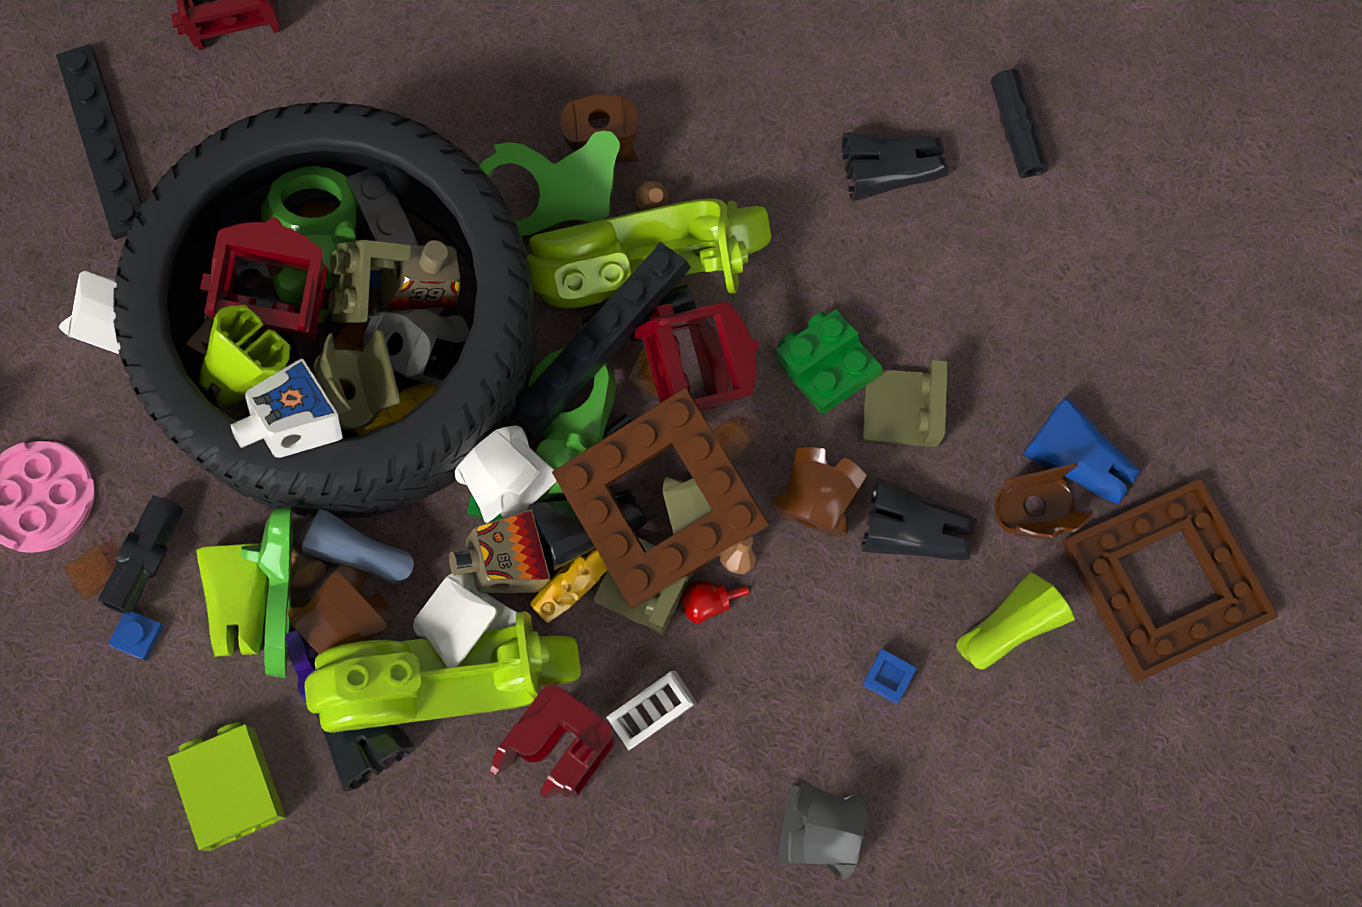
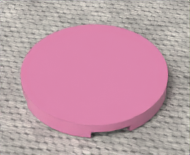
M56 441L22 442L3 451L0 454V544L16 551L33 553L56 548L71 539L87 521L95 499V482L86 461L73 449Z

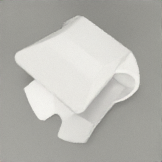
M82 271L78 278L72 315L65 319L59 325V328L70 338H75L119 354L120 345L116 340L113 319L116 318V314L113 312L114 287H117L115 278Z
M508 426L494 430L468 453L455 470L457 482L468 486L486 523L499 514L504 518L527 510L530 504H534L557 482L552 474V471L555 469L529 448L526 434L519 426Z
M473 573L456 576L450 574L443 580L416 616L413 627L418 637L428 638L447 668H454L460 665L485 631L516 626L517 612L489 594L478 592Z

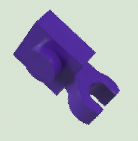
M296 630L286 634V642L292 665L298 677L297 690L306 702L305 679L311 672L315 671V658L319 653Z

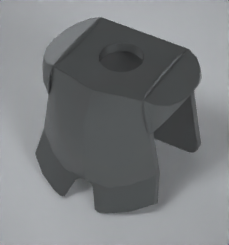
M443 307L378 311L374 314L366 328L363 350L376 330H382L392 370L405 375L409 379L440 385L445 377L431 370H425L436 339L454 343L464 342L468 338L469 328L461 315L448 317L440 315L444 311ZM398 332L403 338V347L398 354L392 355L388 350V340L392 334Z
M802 782L801 787L791 786L787 797L777 860L780 863L822 864L837 877L846 880L857 866L863 840L867 809L863 795L856 793L841 798L805 782Z

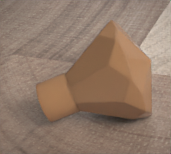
M645 181L635 191V205L640 211L666 206L669 203L668 191L659 182Z
M752 536L720 556V562L729 572L745 574L755 567L756 555L752 547Z
M293 547L291 582L297 590H304L315 584L325 574L326 566L321 560L304 556L298 547Z

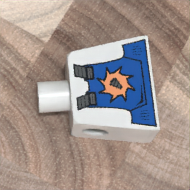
M303 359L294 362L249 389L245 397L251 416L231 424L232 432L241 448L264 438L273 455L279 458L343 439L338 413Z

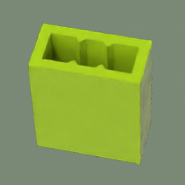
M240 722L218 729V736L203 742L202 738L188 741L178 747L180 752L167 757L198 850H214L286 818L255 728L246 724L241 726Z

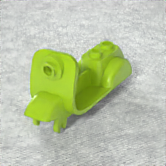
M697 199L541 233L531 237L529 241L531 254L527 256L532 290L539 293L543 301L548 305L556 308H580L608 300L655 247L662 242L687 260L691 268L685 275L722 270L724 271L728 293H737L739 287L738 273L743 272V264L748 263V254L754 253L768 245L771 241L768 213L764 207L738 208L735 201H729L727 206L725 202L718 199Z
M526 611L516 613V626L485 631L460 665L454 668H447L428 638L409 641L367 640L342 644L320 652L315 658V671L311 672L305 679L306 705L310 712L319 714L322 729L331 733L531 705L544 687L570 683L580 677L581 666L576 640L569 636L539 637L537 631H533L531 616Z

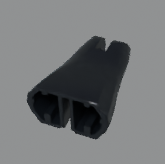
M845 132L842 134L841 152L844 153L842 155L843 160H847L845 171H847L846 179H853L855 181V186L848 187L849 192H853L850 194V199L853 202L897 188L948 176L946 159L941 157L944 152L941 137L886 136L859 132Z
M877 479L872 493L875 498H871L870 502L875 505L868 512L869 519L866 525L870 527L868 534L864 533L863 539H866V541L862 542V552L915 555L948 560H970L973 544L966 539L946 535L943 532L945 530L967 536L974 535L977 524L976 518L962 511L923 498L883 479Z
M631 490L612 491L633 530L636 531L642 528L647 523V517L640 505L636 504V499ZM568 500L535 503L527 507V510L532 509L544 557L552 572L595 549Z
M316 714L317 719H318L319 724H320V716H319V714ZM396 724L333 733L322 729L343 791L347 792L367 783L368 781L365 776L370 771L378 776L383 769H389L385 761L389 757H395L397 762H400L403 759L398 752L407 757L415 749L414 744Z

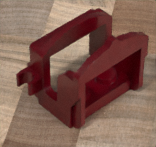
M176 0L178 12L171 14L173 28H177L178 36L187 34L194 48L198 47L199 50L205 49L204 39L267 24H270L274 33L279 32V28H281L276 0H221L204 2L199 6L196 4L197 0Z
M275 217L270 218L266 223H241L219 230L213 253L211 274L203 273L200 286L204 293H208L204 313L214 321L220 309L228 306L245 305L262 319L261 322L264 324L261 327L262 329L300 335L306 339L315 340L329 270L323 262L322 249L306 236L291 228L282 226L280 220ZM239 260L308 272L300 314H297V307L273 303L272 309L255 306V299L233 295Z
M728 302L703 306L674 314L671 303L660 305L650 313L652 320L635 329V339H643L660 403L684 388L690 393V381L687 374L683 372L679 358L680 343L677 337L673 335V332L685 329L690 331L707 394L705 397L694 399L700 411L717 408L725 403L753 394L756 379L755 352L759 348V343L751 338L743 320ZM714 317L719 337L706 319ZM729 375L733 386V390L728 391Z
M548 685L540 691L499 745L489 772L496 777L500 771L507 769L513 764L518 756L530 763L541 762L550 754L564 733L569 732L576 738L546 778L540 793L546 799L560 792L566 797L571 794L577 798L614 746L610 725L560 687Z

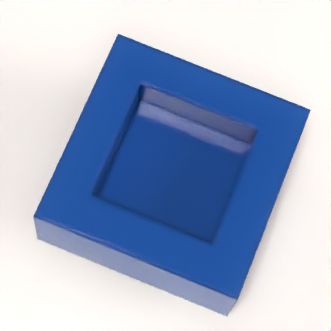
M133 611L130 616L123 614L108 645L147 661L164 625Z
M881 649L862 686L898 704L917 667Z

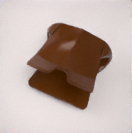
M593 94L571 101L564 107L560 125L563 137L568 146L573 149V152L585 146L592 134L605 130L613 132L621 144V149L615 163L638 161V157L631 145L637 134L638 114L634 104L628 98L615 95ZM610 118L609 124L602 129H596L589 124V120Z
M799 446L797 447L788 490L775 498L771 506L782 518L784 517L829 537L846 536L848 531L845 512L862 487L867 474L849 457H844L837 465H830L826 462V449L824 447Z
M1069 464L1006 479L1004 487L998 491L994 503L995 515L1003 530L1015 536L1052 539L1065 531L1075 532L1086 524L1093 514V510L1082 508L1076 511L1073 495L1063 477L1077 468L1078 464ZM1036 496L1042 499L1045 504L1044 513L1039 517L1029 516L1023 507L1026 498Z
M340 564L312 599L298 601L290 604L288 607L291 625L318 653L342 644L367 641L384 631L387 627V622L392 619L390 607L383 599L381 592L371 596L363 594L361 587L366 576L353 567Z

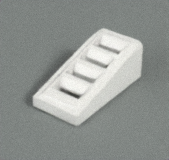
M670 671L607 716V719L627 749L631 750L692 708L697 702L678 673ZM670 685L681 702L677 707L673 705L663 689ZM654 694H656L668 712L664 716L660 715L650 699ZM641 703L654 721L650 726L647 725L636 708ZM628 712L641 730L633 738H631L624 727L625 725L631 731L622 717Z

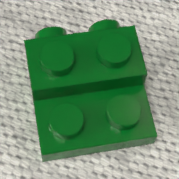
M836 309L828 315L825 312L816 314L809 321L807 329L798 335L795 332L786 334L779 341L778 348L775 349L777 362L822 415L883 374L882 366L859 342L858 332Z

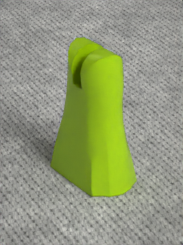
M245 305L228 306L219 310L214 318L208 351L199 374L198 383L203 389L209 391L214 385H217L222 390L216 400L226 408L234 407L245 400V394L249 389L283 370L289 360L290 345L275 331L268 329L254 343L251 342L264 324L261 322L262 319Z
M261 543L205 546L196 550L214 657L233 655L234 625H239L238 639L241 654L251 655L259 654L269 590V577L258 566L257 562L241 557V547L244 545H261Z
M1030 572L989 617L958 640L956 644L957 651L975 668L984 670L1019 644L1072 622L1075 618L1069 604L1056 587L1035 573Z

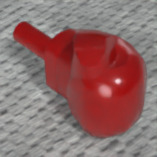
M694 581L688 584L687 590L681 597V603L687 618L695 624H701L707 618L728 611L730 608L729 601L749 595V589L745 585L725 591L722 584L714 586L709 581Z

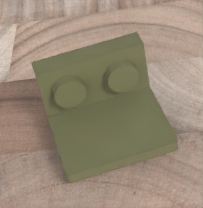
M370 240L336 244V250L332 252L330 259V269L332 274H334V290L330 291L328 297V311L332 314V322L366 323L370 270L395 269V263L409 262L410 245Z
M932 360L926 373L882 369L883 374L865 386L862 440L871 443L938 448L945 435L948 361Z
M639 538L646 552L655 547V545ZM607 570L594 596V602L663 635L693 573L635 609H631L609 570Z

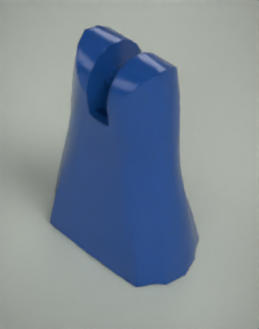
M1065 396L1048 416V420L1035 434V439L1028 444L1022 455L1048 469L1077 463L1078 467L1066 474L1065 477L1075 481L1101 498L1119 504L1128 490L1124 483H1134L1141 471L1132 460L1101 433L1068 396Z

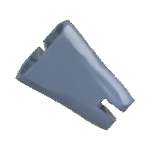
M318 510L302 544V555L339 565L344 564L371 573L392 584L405 583L414 567L413 558L409 553L374 541L346 524L328 510Z

